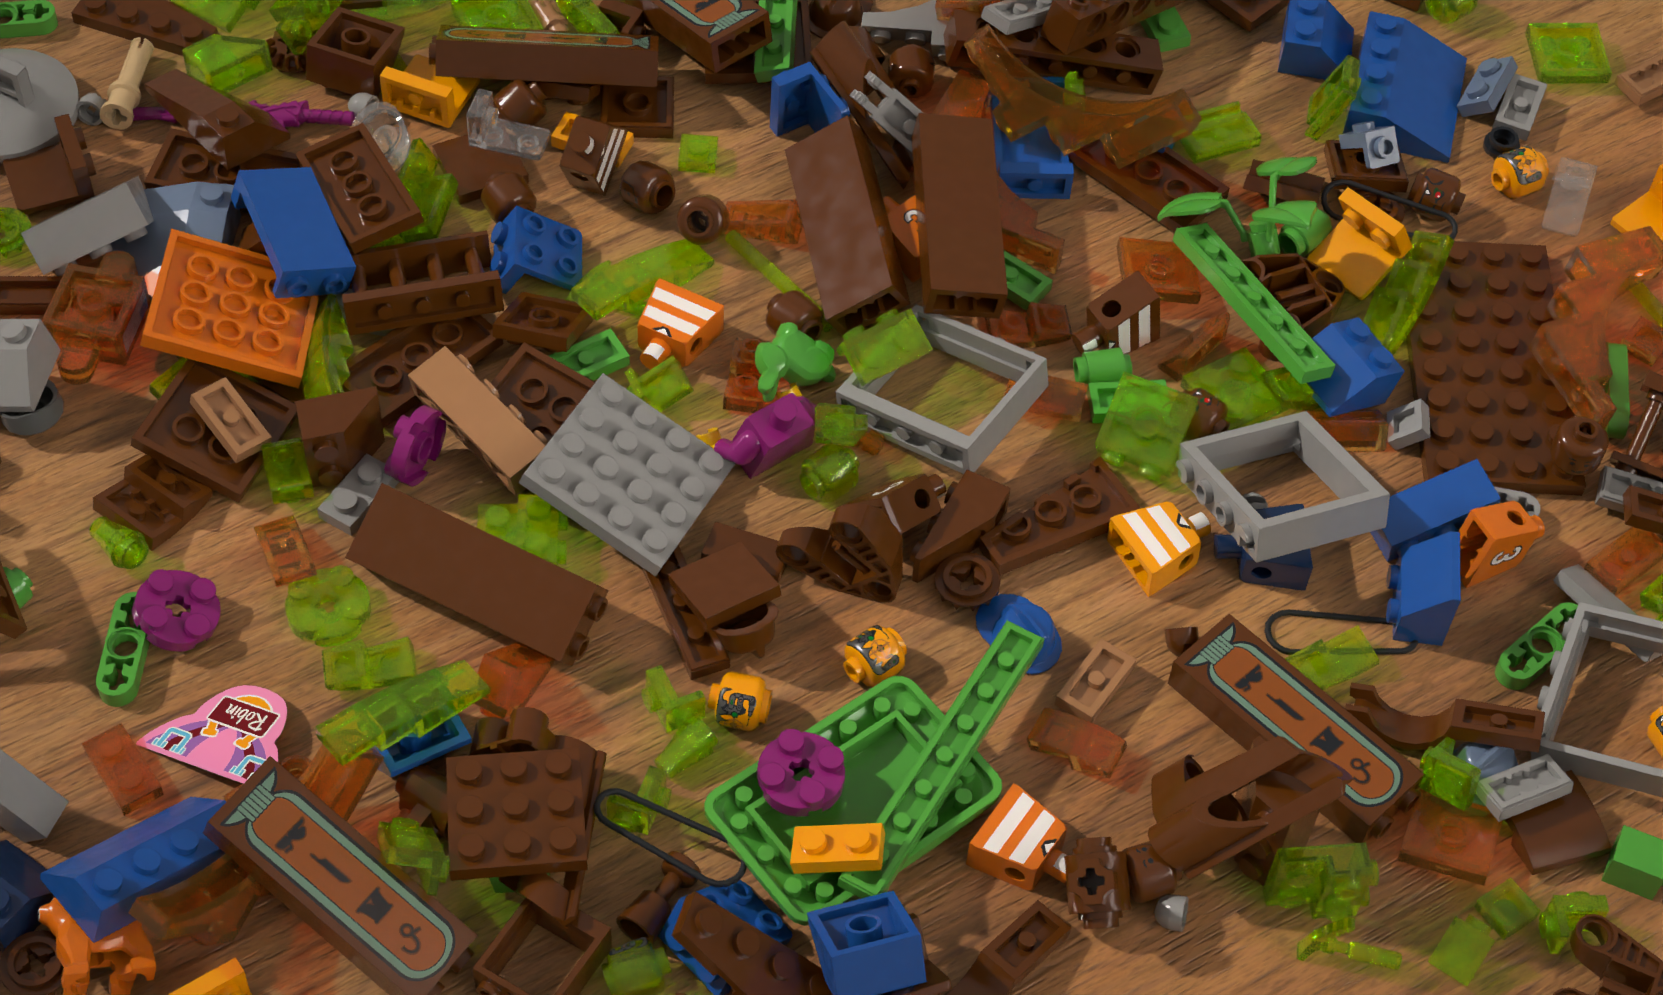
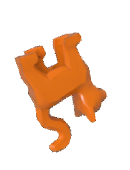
M55 897L50 903L39 906L38 921L47 926L56 937L57 958L64 967L61 977L63 995H87L90 983V969L111 967L113 973L109 975L110 995H130L137 974L144 975L146 981L154 980L156 972L153 946L145 935L143 917L93 943Z

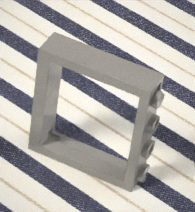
M916 304L837 389L836 398L839 417L843 421L962 474L966 470L975 472L1049 386L1047 358L942 314L924 313L923 307ZM922 343L1016 382L970 436L875 395Z
M1307 411L1180 443L1179 460H1177L1175 466L1178 468V477L1181 479V482L1185 483L1195 494L1199 503L1204 505L1214 515L1218 524L1222 527L1224 526L1234 537L1239 547L1242 546L1256 563L1386 528L1390 493ZM1294 451L1340 499L1263 519L1219 470Z
M1579 602L1574 618H1569L1568 622L1565 621L1562 632V640H1565L1562 652L1557 650L1554 652L1550 665V675H1553L1550 687L1544 685L1539 695L1537 709L1545 712L1539 753L1531 752V760L1549 754L1564 772L1572 770L1578 776L1663 797V769L1553 741L1589 636L1663 654V621Z

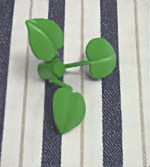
M1282 157L1264 162L1256 168L1258 176H1270L1269 207L1252 213L1254 221L1249 223L1250 229L1245 230L1230 202L1227 199H1222V193L1197 192L1178 197L1163 207L1157 216L1158 222L1169 216L1199 215L1223 208L1238 230L1241 242L1248 241L1251 257L1281 254L1275 223L1309 230L1312 218L1317 211V203L1311 200H1296L1276 205L1277 181L1281 176L1299 175L1310 170L1316 165L1317 157Z

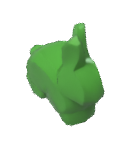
M787 322L781 324L772 343H760L755 351V364L761 374L758 380V390L762 393L763 401L770 402L775 398L781 377L790 384L796 383L797 386H810L820 381L833 382L836 377V372L832 365L834 349L829 344L821 340L815 341L799 331L794 323Z

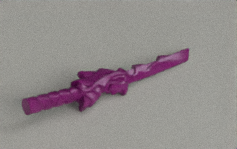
M256 100L248 102L270 113L284 128L299 127L304 122L328 125L338 124L341 126H354L355 122L353 111L310 110L307 100L283 102L279 106L275 104L272 106L259 104ZM164 107L133 108V121L163 120L172 123L178 122Z

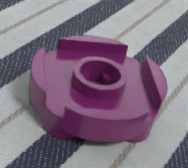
M423 405L416 409L410 417L402 415L399 418L393 431V436L397 441L393 453L388 457L384 467L386 475L410 487L416 486L424 480L429 472L423 470V467L428 459L436 461L445 439L446 420L439 418L443 415L441 411Z
M163 569L153 571L149 578L140 586L132 608L133 621L137 628L140 625L141 629L147 634L146 639L161 649L176 652L188 651L195 648L196 644L203 642L205 639L207 641L216 629L221 612L220 602L216 596V587L211 580L200 578L186 571ZM179 604L187 612H182L180 617L172 616V609L166 608V606Z
M797 729L782 731L777 739L771 741L765 747L758 761L757 779L763 791V797L772 808L793 817L808 816L810 811H817L822 808L823 812L831 808L841 796L844 788L845 767L843 752L820 735L800 732ZM804 767L809 769V773L813 776L811 778L804 776L800 781L794 779V771L792 770Z

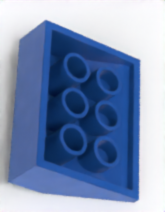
M1370 11L1361 41L1342 134L1352 132V125L1368 121H1374L1375 127L1395 126L1400 153L1448 163L1458 114L1456 106L1460 101L1467 58L1405 18Z

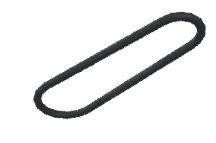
M1341 179L1333 181L1324 188L1321 194V204L1324 211L1337 221H1341L1343 217L1335 214L1329 208L1327 194L1335 186L1347 185L1443 217L1452 226L1451 235L1444 239L1407 232L1409 238L1443 245L1454 240L1458 233V225L1455 219L1443 211L1351 180Z
M1288 609L1272 614L1266 621L1264 630L1267 641L1271 646L1281 653L1289 655L1406 654L1413 651L1418 645V641L1413 640L1405 648L1290 649L1278 644L1271 634L1272 623L1281 616L1290 615L1393 624L1387 623L1386 618Z
M620 788L607 789L596 797L594 813L601 823L701 882L714 887H728L737 883L745 874L747 866L740 859L741 865L734 877L719 881L710 879L603 816L600 805L605 797L620 795L728 843L721 833Z

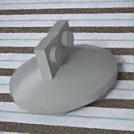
M0 49V163H3L4 159L24 156L60 142L54 117L69 114L73 126L77 120L76 104L80 100L76 81L68 68L49 55L28 49Z

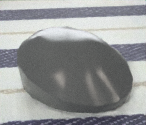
M48 379L34 412H0V419L9 432L27 436L43 433L58 422L63 414L64 401L54 383Z

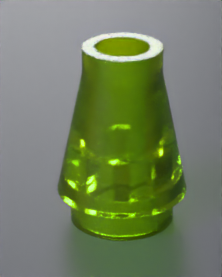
M105 516L97 518L91 524L89 529L90 536L98 542L116 567L134 569L146 559L149 547L142 533L113 522Z
M695 717L690 723L684 721L661 754L653 761L662 774L671 780L678 773L713 754L712 748L719 742L711 729L701 719Z

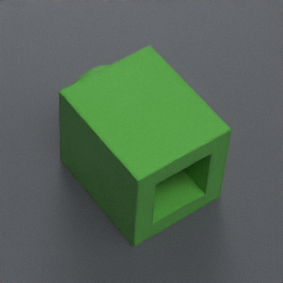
M1623 825L1612 845L1601 881L1653 900L1660 887L1663 886V840Z

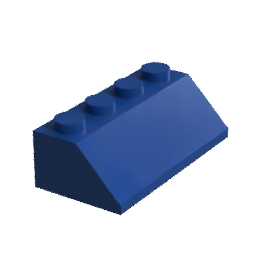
M189 797L42 872L40 880L91 941L95 943L238 866L233 859L203 834L207 822L226 801Z

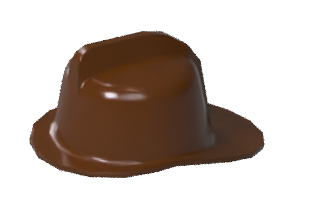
M812 0L808 5L810 31L816 36L823 38L833 27L842 21H845L848 26H859L862 22L863 12H870L873 0Z
M769 601L710 629L717 634L728 652L733 654L752 653L760 659L765 656V646L773 640L775 633L774 621L778 617L779 610L775 604Z

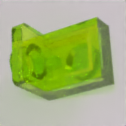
M673 355L642 376H639L632 368L625 371V375L630 383V386L626 387V389L659 412H662L694 391L680 362Z
M819 403L815 407V443L832 444L838 447H854L868 430V415L856 414L854 406Z
M293 438L263 444L261 446L263 464L273 504L295 503L301 499L314 497L313 484L305 462L302 440L300 438Z
M662 665L645 671L646 688L641 690L644 704L650 714L656 712L666 733L678 728L688 729L705 718V696L701 690L678 698Z
M1447 736L1436 747L1430 746L1422 756L1420 769L1423 770L1424 776L1419 788L1465 811L1473 804L1481 769L1452 755L1456 741Z
M650 765L637 796L667 809L672 790L667 788L666 770ZM610 795L606 802L608 820L631 833L639 832L649 835L659 812L616 795Z
M1584 891L1571 892L1567 895H1553L1545 911L1541 912L1539 916V932L1542 939H1547L1550 954H1560L1569 938V931H1573L1579 919L1583 916L1596 914L1606 918L1609 912L1606 895H1590Z
M1471 914L1467 916L1465 921L1455 916L1428 962L1462 984L1469 986L1487 954L1496 943V940L1488 936L1493 928Z

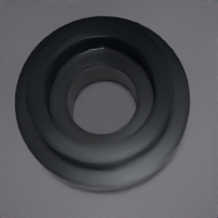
M1496 127L1485 136L1483 148L1489 156L1496 159L1500 154L1520 148L1518 134L1508 127Z

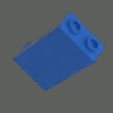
M993 77L990 112L993 126L999 198L1070 199L1074 169L1073 163H1069L1063 102L1065 79L1063 77Z
M312 168L239 170L231 194V200L235 209H248L276 274V281L272 290L275 298L336 295L347 292L356 265Z

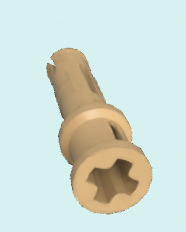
M141 37L134 38L131 41L130 49L119 78L110 84L108 88V102L102 105L99 115L103 123L110 128L123 130L131 126L133 122V108L137 107L141 100L139 86L154 51V46L148 39L144 38L141 48H138Z

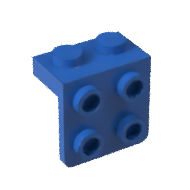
M811 62L785 70L772 77L770 129L777 137L807 124L816 133L847 115L850 117L847 102L842 97L837 96L830 87L827 77L823 73H819Z
M517 205L503 222H498L495 225L491 234V242L494 243V254L490 263V271L498 270L502 293L507 294L524 273L576 292L582 286V234L579 230Z
M742 880L728 887L709 886L696 891L783 945L788 944L793 936L792 931L783 923L782 919L772 912L752 891L751 887ZM686 896L681 897L658 937L713 995H726L732 987L719 974L713 976L671 936Z

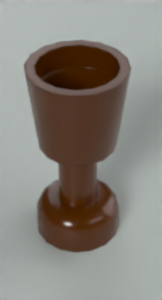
M676 851L668 853V855L701 873L695 862L686 855ZM663 860L661 865L665 877L654 891L644 890L616 918L618 927L631 940L641 937L648 938L651 946L671 914V907L668 901L679 887L690 888L698 881V879Z

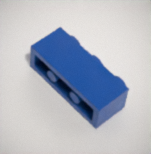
M1475 459L1390 496L1386 528L1371 531L1370 533L1386 561L1389 562L1399 557L1401 549L1450 531L1458 532L1472 509L1499 504L1501 498L1478 459Z

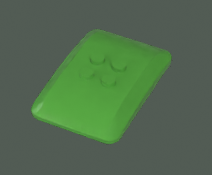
M904 676L889 677L804 731L826 738L843 752L845 767L844 788L841 796L831 808L823 812L822 808L817 811H810L808 816L793 817L775 810L763 797V791L758 784L757 761L707 795L704 802L705 816L714 829L725 837L729 847L739 859L744 861L749 871L788 918L797 924L809 925L807 912L859 899V897L838 886V878L842 872L793 873L790 859L794 827L875 823L945 715L910 678ZM978 751L975 752L901 870L955 834L1000 798L1002 780ZM804 767L792 770L794 771V779L800 781L804 776L810 778L813 776L809 773V769Z

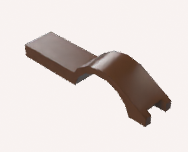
M1351 682L1350 696L1355 699L1354 705L1346 704L1345 709L1387 744L1406 750H1428L1444 745L1450 739L1539 753L1545 712L1456 698L1450 708L1437 715L1423 717L1407 715L1386 704L1379 697L1375 686Z
M1037 900L980 952L966 975L947 995H1009L1016 985L1068 938L1072 927Z

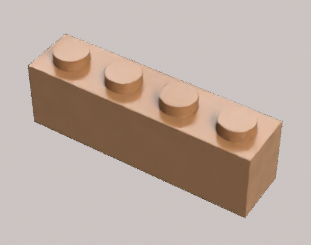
M444 346L408 374L414 394L425 405L441 411L443 415L439 418L446 420V427L515 496H518L526 489L519 483L521 477L547 445L548 440L538 430L532 433L524 425L526 421L518 409L512 404L506 407L499 400L500 395L496 388L487 379L481 382L474 375L475 370L470 362L462 354L455 356Z

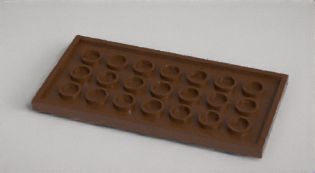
M1410 239L1413 247L1397 263L1413 398L1414 401L1421 398L1429 406L1430 438L1419 442L1424 482L1478 459L1494 487L1535 494L1582 496L1586 488L1585 476L1564 472L1556 466L1550 454L1551 444L1558 427L1566 419L1574 417L1546 245L1451 241L1442 245Z

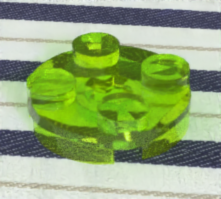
M339 565L333 568L314 570L301 578L292 580L288 586L285 611L288 624L297 637L302 640L303 637L314 640L317 646L332 647L347 643L358 636L362 631L361 626L367 618L369 620L371 602L364 582L353 575V571L349 567ZM324 602H336L333 612L327 613L324 608L318 609Z

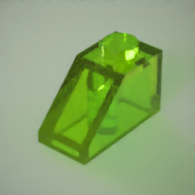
M213 34L182 49L187 74L226 93L273 70L269 45L265 40Z

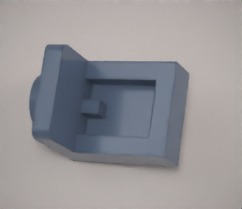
M1374 121L1354 124L1352 125V132L1339 135L1341 149L1363 148L1367 169H1374L1400 161L1395 126L1375 127Z

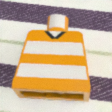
M1166 501L1111 517L1107 541L1149 597L1197 564L1201 548L1200 538L1211 533V526L1209 520L1202 512L1184 518L1173 503Z

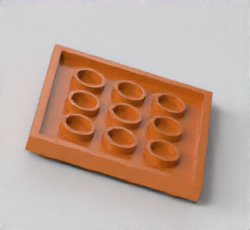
M171 229L139 346L299 388L319 295L298 298H275L272 290L276 281V274L267 255Z

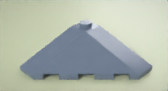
M191 182L144 189L154 219L152 223L145 226L148 233L129 243L126 242L124 237L110 243L113 250L105 255L118 270L125 267L133 276L131 279L132 285L140 294L144 288L147 302H150L153 298L171 229L233 246L241 219L240 208L235 209L231 200L234 185Z

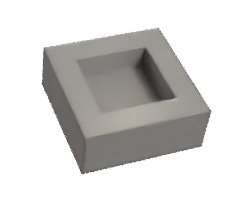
M1421 398L1387 412L1388 443L1395 450L1430 438L1429 406Z

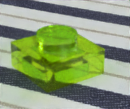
M682 134L678 171L715 174L718 136Z
M1511 877L1480 897L1474 906L1503 940L1534 921L1541 911Z

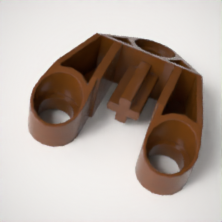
M1297 253L1256 255L1242 260L1244 265L1311 338L1331 324L1341 306L1345 293L1344 284L1334 274ZM1260 339L1258 347L1260 353L1269 360L1279 361Z
M858 503L839 506L834 512L829 530L815 527L786 529L782 532L775 551L776 556L783 563L836 591L880 603H889L895 600L903 577V536L882 509L869 504Z
M1590 914L1579 919L1571 933L1570 945L1575 957L1600 977L1601 983L1595 995H1663V961L1603 916ZM1586 929L1592 932L1598 938L1601 946L1588 944L1582 937V930ZM1568 987L1557 990L1553 995L1589 994Z

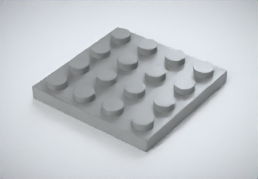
M602 373L528 467L519 483L642 568L657 576L730 473L735 463L723 459L708 444Z

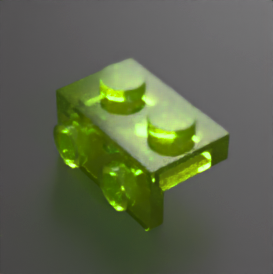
M896 308L876 318L877 325L867 330L864 329L863 325H860L842 335L844 341L838 346L836 351L839 357L845 354L861 386L881 378L929 354L933 350L911 308L900 314Z
M402 817L393 818L392 823L379 821L376 839L386 864L416 867V872L426 894L436 896L439 883H445L447 880L450 858L444 855L443 843L439 842L433 828L421 827L418 821Z

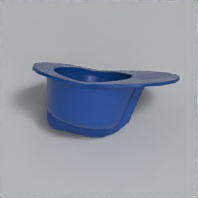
M999 594L992 598L989 606L980 605L976 614V628L990 646L1007 620L1044 638L1043 648L1026 674H1039L1048 671L1058 662L1062 652L1061 637L1054 626L1050 614L1042 607L1033 604L1025 597L1015 594Z

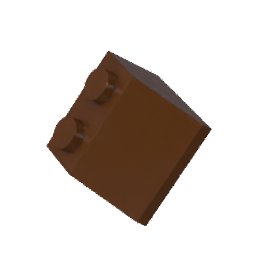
M338 6L306 44V80L351 95L368 93L378 96L381 92L380 74L386 66L393 68L405 33V27Z
M376 386L295 401L312 488L339 484L366 454L373 456L385 442Z

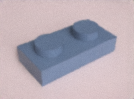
M1513 56L1500 59L1489 58L1481 62L1456 106L1462 117L1494 112L1518 68Z

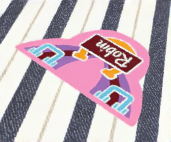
M249 685L237 686L217 694L205 702L195 714L174 719L150 731L139 739L136 745L244 784L269 756L277 762L279 761L275 741L284 729L287 719V706L282 697L268 689Z

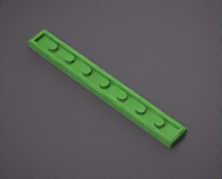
M1008 620L1006 621L875 822L882 823L885 830L882 870L842 872L838 878L839 887L859 898L887 892L1043 648L1044 638Z

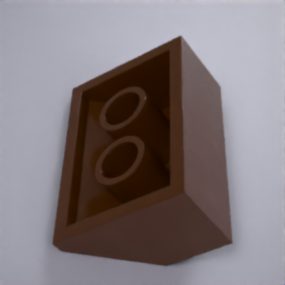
M1259 735L1253 740L1251 749L1267 741ZM1273 770L1236 791L1235 798L1245 811L1248 821L1258 820L1312 789L1290 775ZM1320 809L1236 854L1234 860L1238 863L1241 871L1251 880H1257L1264 888H1269L1302 858Z

